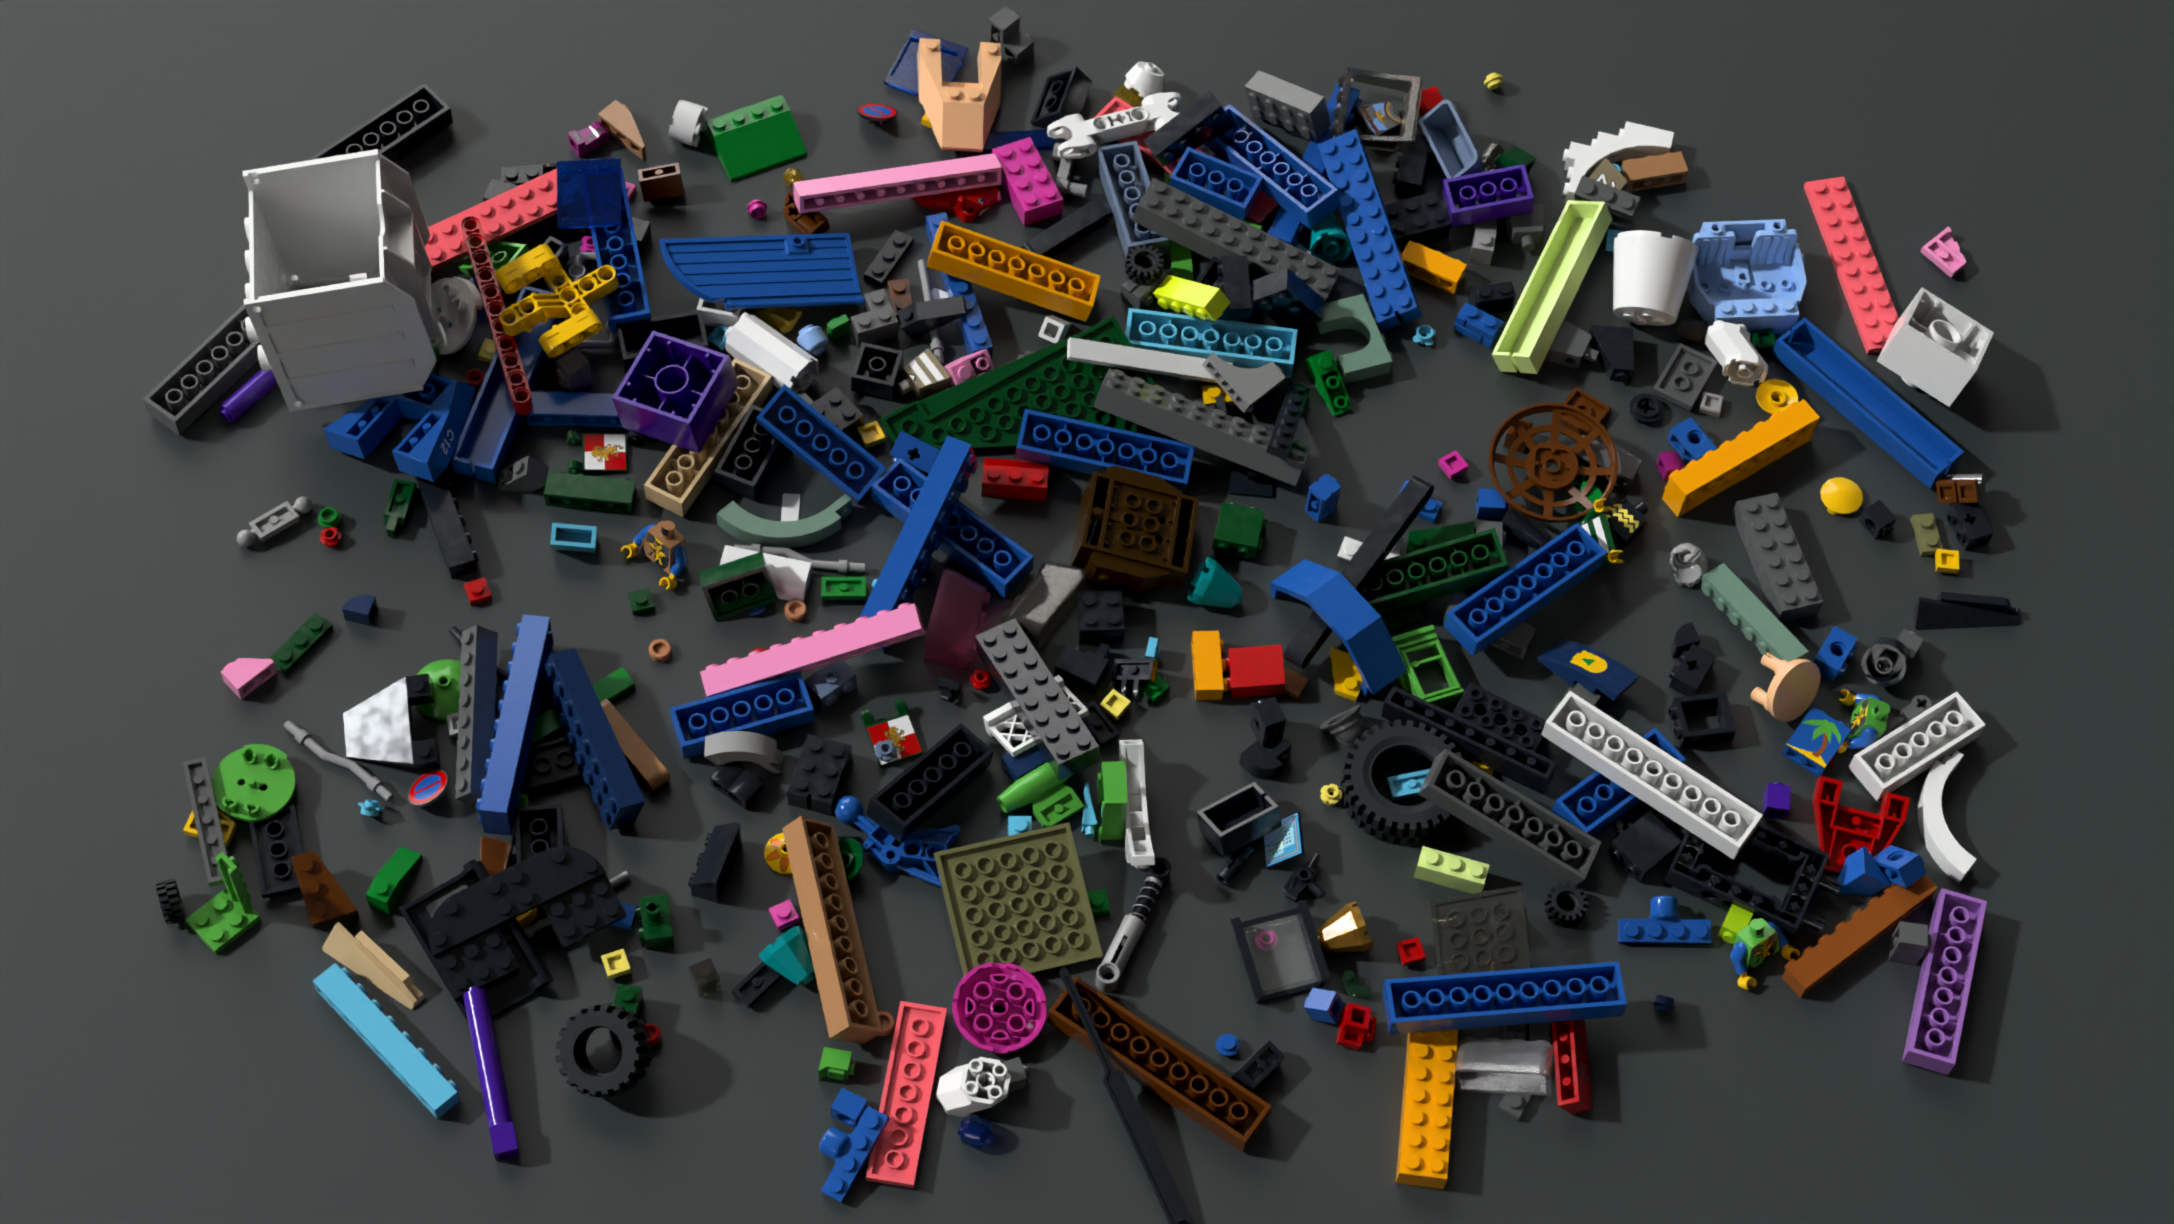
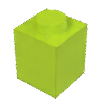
M1732 904L1717 936L1727 943L1734 944L1736 934L1749 925L1753 913Z

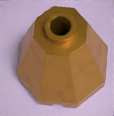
M1356 901L1346 904L1317 929L1321 949L1324 948L1326 953L1361 952L1374 948L1371 937L1367 934L1368 929Z

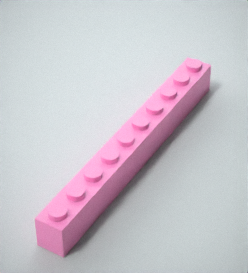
M994 153L793 182L794 202L801 214L1000 185L1002 167Z
M904 603L899 605L898 609L892 611L882 610L876 616L870 618L867 616L860 617L854 623L848 625L841 623L829 631L819 630L814 632L813 636L807 638L797 637L792 639L791 643L785 645L775 644L769 650L763 652L757 650L741 659L739 657L731 658L722 665H709L706 667V670L700 671L706 697L708 698L792 673H804L926 633L917 606L911 603Z

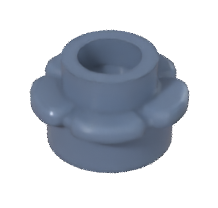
M890 740L879 741L875 746V755L881 761H890L897 754V747Z

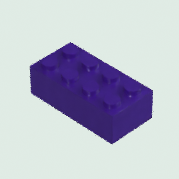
M1524 164L1443 179V197L1449 219L1452 223L1451 227L1533 212L1534 197Z

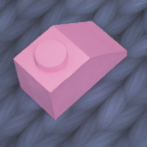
M238 658L236 661L227 664L221 671L224 683L241 700L277 673L272 659Z

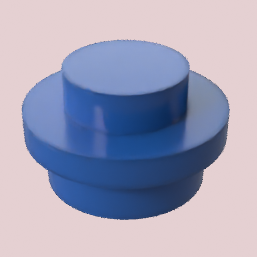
M1223 1034L1216 1041L1218 1053L1225 1057L1234 1056L1240 1047L1239 1040L1232 1034Z

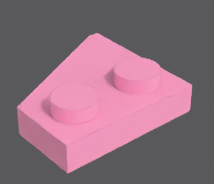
M1948 226L1924 245L1920 252L1952 278L1965 267L1967 262L1964 255L1960 252L1957 241L1954 242L1951 236L1952 230Z

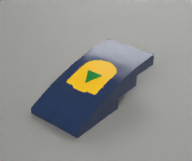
M1564 638L1558 640L1537 659L1569 685L1573 686L1578 682L1592 694L1599 690L1613 701L1634 685L1640 677L1620 662L1602 652Z

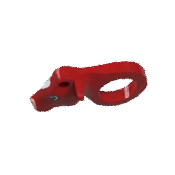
M990 186L987 188L945 192L939 195L912 197V199L921 206L951 213L964 223H972L989 207L1001 200V193L997 187Z

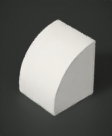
M1054 315L1046 316L1038 336L1052 343H1057L1064 339L1071 323Z

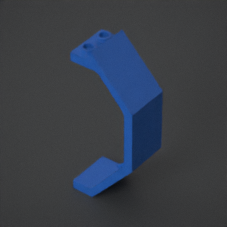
M1304 559L1270 583L1269 593L1274 599L1286 593L1306 602L1343 641L1361 675L1360 693L1365 698L1371 694H1378L1382 688L1396 681L1400 675L1407 671L1381 616L1340 572Z

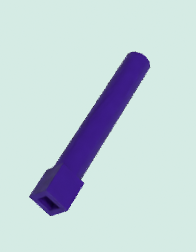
M261 369L221 404L220 415L227 422H236L278 384L273 371H262Z
M480 986L470 987L463 994L494 1157L498 1161L520 1156L487 991L481 989Z

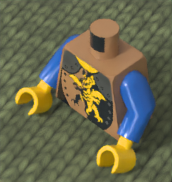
M661 521L658 524L652 523L644 527L633 538L634 542L632 544L623 546L620 552L622 553L629 549L630 554L627 558H631L637 555V547L639 546L642 553L669 574V577L660 579L659 586H666L668 584L666 590H672L677 586L675 578L680 576L688 562L685 550L686 539L675 530V524L672 521Z

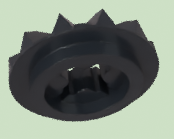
M1638 394L1633 397L1629 405L1630 415L1634 416L1635 421L1640 420L1643 424L1646 422L1653 424L1663 414L1662 402L1651 394ZM1646 404H1648L1649 410L1647 414H1645L1643 409Z

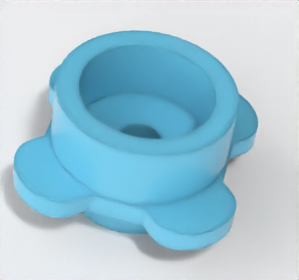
M1429 325L1417 326L1413 341L1425 344L1426 346L1433 345L1434 341L1432 338L1435 336L1436 331Z
M366 799L365 803H358L361 806L360 813L363 815L377 817L380 811H384V808L376 800Z

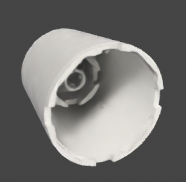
M1639 230L1619 233L1618 237L1614 238V315L1626 321L1634 322L1637 325L1662 326L1675 323L1697 258V245L1673 235L1672 239L1661 237V232Z

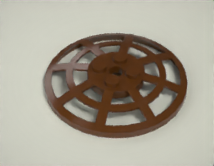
M1545 402L1521 408L1502 422L1490 444L1488 468L1497 492L1513 509L1534 520L1548 523H1564L1583 518L1594 507V504L1585 496L1593 487L1596 476H1610L1605 492L1600 499H1607L1617 479L1618 455L1610 434L1593 416L1571 405ZM1553 412L1551 425H1541L1526 431L1519 421L1532 414ZM1561 414L1577 418L1593 430L1583 438L1575 431L1560 426ZM1510 426H1513L1519 437L1512 444L1508 456L1495 453L1500 438ZM1550 432V440L1538 445L1531 438V436L1539 433ZM1559 434L1572 438L1577 444L1569 448L1565 444L1558 442ZM1598 437L1601 438L1608 451L1610 467H1597L1595 454L1589 444ZM1523 442L1530 449L1527 460L1514 458L1518 447ZM1583 449L1588 456L1590 467H1578L1576 455ZM1494 461L1507 465L1508 477L1514 488L1506 493L1497 480ZM1549 462L1555 463L1558 469L1549 470L1546 464ZM1513 466L1526 469L1529 479L1519 484L1515 477ZM1576 475L1589 476V480L1581 492L1572 485ZM1535 485L1545 491L1544 500L1535 498L1526 491ZM1565 489L1572 496V498L1564 501L1553 502L1554 492ZM1521 495L1531 503L1543 506V516L1525 510L1511 499ZM1576 502H1579L1587 509L1573 516L1552 517L1553 508L1566 507Z

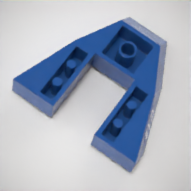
M430 373L424 384V390L371 398L323 430L330 448L365 459L403 417L414 421L421 419L392 453L399 471L434 482L447 468L468 419L476 386Z

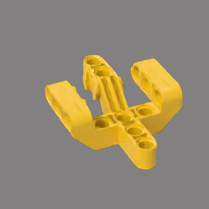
M548 244L537 246L496 271L495 278L506 294L515 293L541 277L544 278L552 293L539 294L533 292L531 295L503 310L499 319L507 335L514 336L524 330L530 332L532 331L531 327L542 321L546 323L549 318L569 317L568 320L561 324L553 325L552 329L542 334L538 340L549 358L561 355L589 339L590 336L604 330L603 324L594 311L589 308V305L612 293L619 286L616 271L610 265L601 266L572 283Z

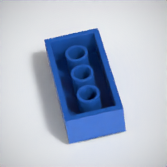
M1187 147L1170 176L1169 185L1245 222L1262 192L1263 177Z

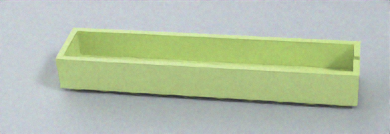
M1567 201L1492 353L1499 371L1517 373L1519 369L1520 373L1538 374L1612 221L1605 202Z

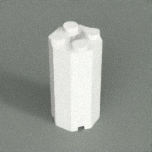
M747 312L743 313L739 321L734 326H730L725 332V337L727 338L725 341L726 352L772 375V384L778 389L785 384L795 393L799 390L804 392L813 382V379L810 378L812 373L816 375L819 371V360L755 315H749Z

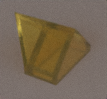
M794 307L755 308L756 317L782 335L791 331L803 314V312Z

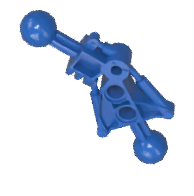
M844 796L839 799L835 806L836 817L846 825H857L868 835L867 840L863 843V850L866 853L871 852L872 856L881 863L882 868L886 872L894 873L900 869L908 872L910 876L942 889L936 862L931 855L935 852L950 849L951 843L960 835L959 825L917 830L918 832L908 835L897 848L899 842L863 813V804L858 798ZM912 849L919 851L916 855L908 854ZM915 867L924 868L927 872H925V871H923V870H920V869H918V868H915Z

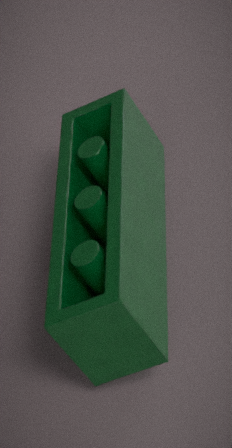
M561 471L548 472L544 490L545 505L632 515L637 494L636 482L627 478L613 479L606 476L595 477L585 474H566Z

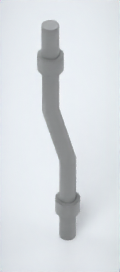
M752 543V546L734 544V547L811 562L812 569L838 570V573H847V571L865 572V563H853L840 559L839 562L812 560L789 548L766 547Z
M291 720L285 722L284 727L295 736V740L301 745H306L322 760L350 769L367 784V788L373 793L377 792L387 802L393 799L394 795L383 786V782L376 776L372 777L352 760L327 752L311 738V734L305 729H300Z

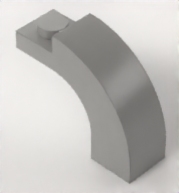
M728 731L705 736L704 757L717 766L733 761H749L761 765L773 774L782 772V752L776 748L777 741L773 738L746 731Z

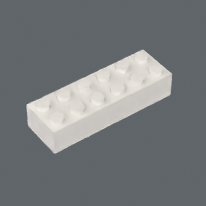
M1955 692L1855 754L1848 768L1874 799L1878 801L1886 793H1891L1931 768L1936 760L1942 761L1947 754L1950 756L1956 750L1958 751L1977 739L1986 724L1959 693Z

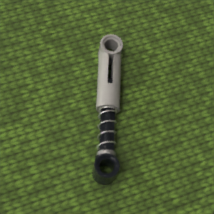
M1155 857V865H1149L1144 881L1145 886L1140 889L1141 894L1136 898V904L1132 906V913L1124 916L1102 963L1097 968L1095 983L1102 992H1112L1118 987L1119 979L1146 926L1143 920H1146L1145 915L1147 911H1150L1151 903L1155 902L1154 897L1159 893L1158 890L1169 882L1172 867L1169 860L1165 857ZM1155 870H1162L1164 873H1163V874H1157V873H1155L1154 871H1155ZM1122 950L1121 953H1120V955H1119V957H1118V959H1117V961H1116V963L1114 964V961H1115V959H1116V957H1117L1119 951ZM1110 975L1113 978L1111 980H1106L1102 976Z

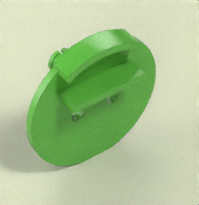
M250 744L226 756L215 769L211 782L216 805L225 815L243 821L257 822L273 817L287 806L295 791L296 777L288 756L284 752L269 745ZM240 781H245L244 785H238ZM262 786L267 787L265 791L260 790Z

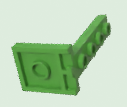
M223 852L218 854L215 860L226 888L185 919L190 928L215 954H218L261 920L260 915L252 908L250 903L251 895L246 890L248 886L242 878L244 876L238 869L240 868L239 863L232 856L228 858Z

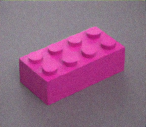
M1031 137L992 149V154L995 153L1002 167L1001 183L1024 226L1062 214L1063 198Z

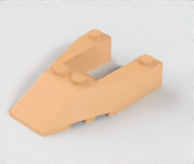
M920 38L917 52L919 102L925 109L926 117L930 120L933 127L932 131L941 150L983 151L996 113L1000 107L1001 43L980 42L977 57L979 84L942 81L940 39Z

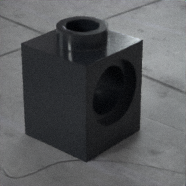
M1879 500L1863 510L1859 522L1874 539H1877L1882 535L1887 536L1893 531V525L1897 518Z

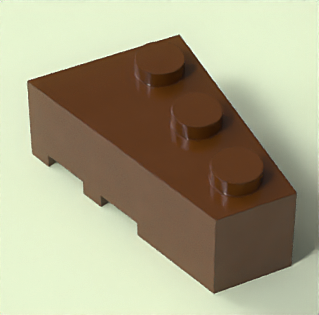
M314 850L291 857L312 927L358 913L357 908Z

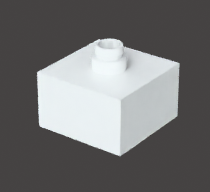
M1921 287L1894 325L1877 362L1901 376L1907 385L1913 388H1920L1950 407L1977 371L1994 332Z

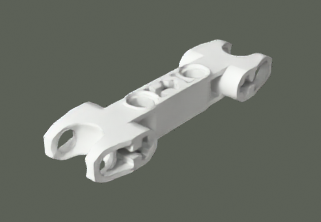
M1176 92L1152 94L1142 100L1141 107H1134L1089 120H1084L1081 114L1068 115L1051 123L1047 127V134L1053 139L1064 138L1068 140L1058 146L1057 154L1059 158L1074 159L1087 157L1097 151V144H1104L1153 130L1156 132L1179 114L1171 110L1180 105L1181 96Z

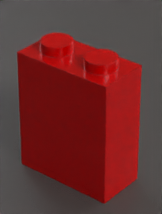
M1282 644L1228 649L1229 657L1224 658L1226 671L1230 670V677H1226L1227 690L1232 691V698L1286 694Z

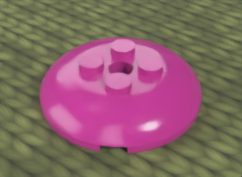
M990 962L972 969L959 982L953 997V1017L961 1034L977 1048L992 1053H1010L1029 1045L1040 1033L1046 1019V997L1039 982L1025 969L1012 963L992 964ZM1001 1006L1005 1013H995L993 1007Z

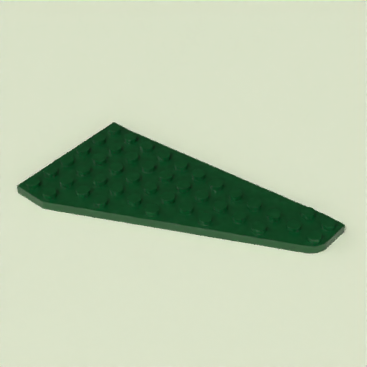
M1114 315L1083 332L1071 336V338L1132 347ZM1069 338L923 400H917L880 418V423L893 444H895L900 432L903 431L940 450L947 435L971 444L973 450L1017 448L1025 409L1154 437L1161 435V433L1093 407L1109 368L1121 370L1127 376L1141 378L1145 383L1154 386L1156 384L1148 372L1067 360ZM909 449L908 453H918V449Z

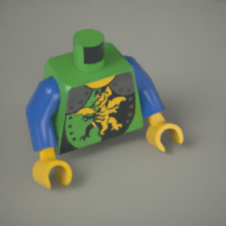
M1843 689L1840 692L1846 697L1838 700L1846 706H1851L1854 702L1856 704L1853 706L1850 724L1851 732L1848 736V741L1842 743L1837 753H1843L1848 747L1849 749L1867 748L1885 732L1888 714L1890 713L1889 704L1883 702L1880 697L1861 693L1853 695L1847 689Z
M1763 918L1753 919L1750 925L1736 934L1730 958L1737 975L1740 974L1738 979V986L1740 988L1749 990L1748 985L1756 987V979L1747 976V972L1780 951L1781 947L1782 956L1789 961L1792 960L1790 958L1791 952L1800 956L1799 950L1788 945L1789 940L1780 927L1774 923L1766 922Z

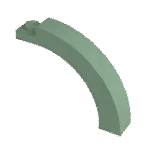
M844 494L822 512L796 521L763 519L745 511L732 501L716 513L717 525L730 535L746 543L789 549L803 547L822 541L841 529V518L845 519L852 511V501L848 495Z

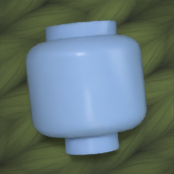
M810 324L798 332L797 343L804 351L815 357H819L826 352L825 348L828 345V339L819 326Z

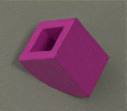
M1675 451L1661 452L1656 462L1663 482L1669 480L1668 477L1673 471L1677 469L1680 471L1685 468L1680 454Z

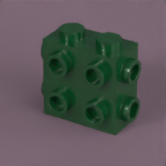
M1222 502L1212 550H1217L1220 553L1236 554L1243 558H1255L1257 550L1261 551L1264 538H1260V534L1266 531L1268 520L1264 519L1265 511L1256 507H1244L1232 502Z

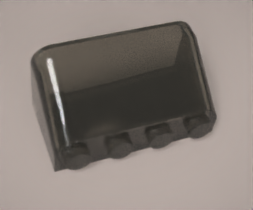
M1053 561L1044 563L1040 567L1036 578L1029 580L1023 594L1016 596L1013 606L1003 612L1000 617L1001 624L1015 618L1038 653L1076 606L1077 592H1087L1089 573L1082 568Z

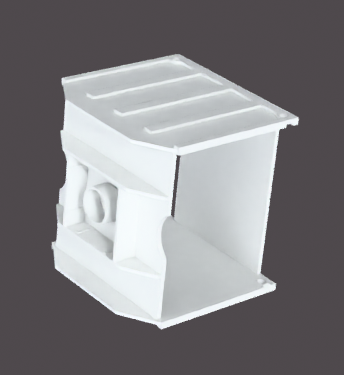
M378 149L243 171V178L249 191V217H246L244 220L245 232L249 241V250H245V263L250 275V283L245 284L246 299H244V306L249 315L245 319L246 332L250 343H261L257 348L260 367L262 371H273L289 411L424 390V384L437 361L429 340L435 327L431 288L432 266L425 249L430 238V232L409 172L381 155ZM380 270V277L291 292L286 291V283L287 285H293V282L297 281L306 283Z

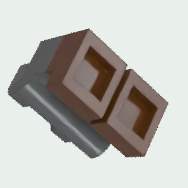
M1983 474L1945 475L1944 480L1936 482L1938 503H1957L1958 501L1959 503L1979 502L1986 495L1985 476Z

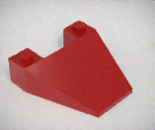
M1824 776L1817 778L1812 805L1819 850L1830 855L1824 870L1840 874L1847 856L1866 846L1872 857L1890 846L1906 820L1910 798L1886 793L1883 795L1878 815L1838 805L1843 781Z

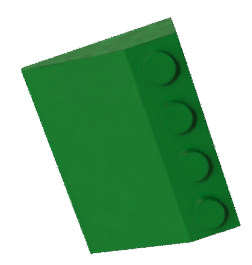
M783 95L706 121L707 137L730 181L807 155L791 110Z

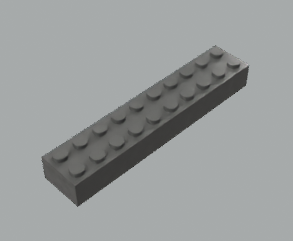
M1154 177L1137 205L1132 218L1133 222L1209 259L1216 257L1221 260L1222 256L1247 255L1249 279L1256 280L1289 268L1323 298V304L1326 302L1341 269Z
M1109 368L1093 406L1293 486L1297 484L1310 449L1305 443L1295 440L1292 442L1286 460L1268 454L1266 449L1272 432L1267 431L1263 426L1252 425L1240 417L1229 416L1220 409H1211L1202 402L1188 400L1179 393L1173 394L1159 385H1150L1141 378H1132L1117 369L1112 370Z

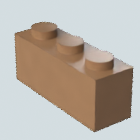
M1681 151L1668 152L1662 155H1649L1643 158L1625 160L1622 162L1621 174L1628 181L1626 192L1685 183L1688 168Z

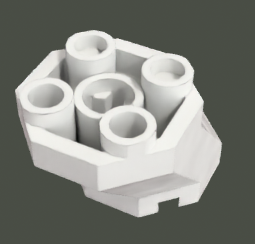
M1721 320L1715 321L1712 326H1709L1704 343L1723 367L1722 375L1724 377L1727 375L1732 384L1748 387L1754 385V381L1759 380V383L1764 382L1768 372V365L1751 344L1750 333L1747 332V327L1743 324L1727 323Z
M979 1057L970 1061L969 1064L955 1067L941 1076L937 1087L936 1099L939 1104L941 1103L946 1114L966 1118L972 1112L991 1108L1007 1098L1011 1075L1000 1060Z

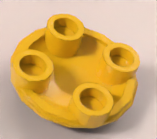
M1843 477L1827 480L1820 491L1821 500L1827 507V511L1832 515L1856 512L1860 509L1863 501L1862 491L1859 486L1852 480Z

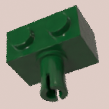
M662 894L639 898L640 906L636 907L637 920H642L643 927L639 928L640 942L645 941L646 950L674 946L668 895Z

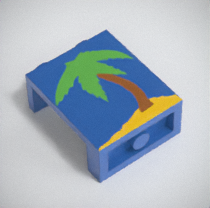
M1812 706L1786 743L1781 755L1820 777L1842 743L1847 741L1851 729L1843 722L1828 716L1825 711Z

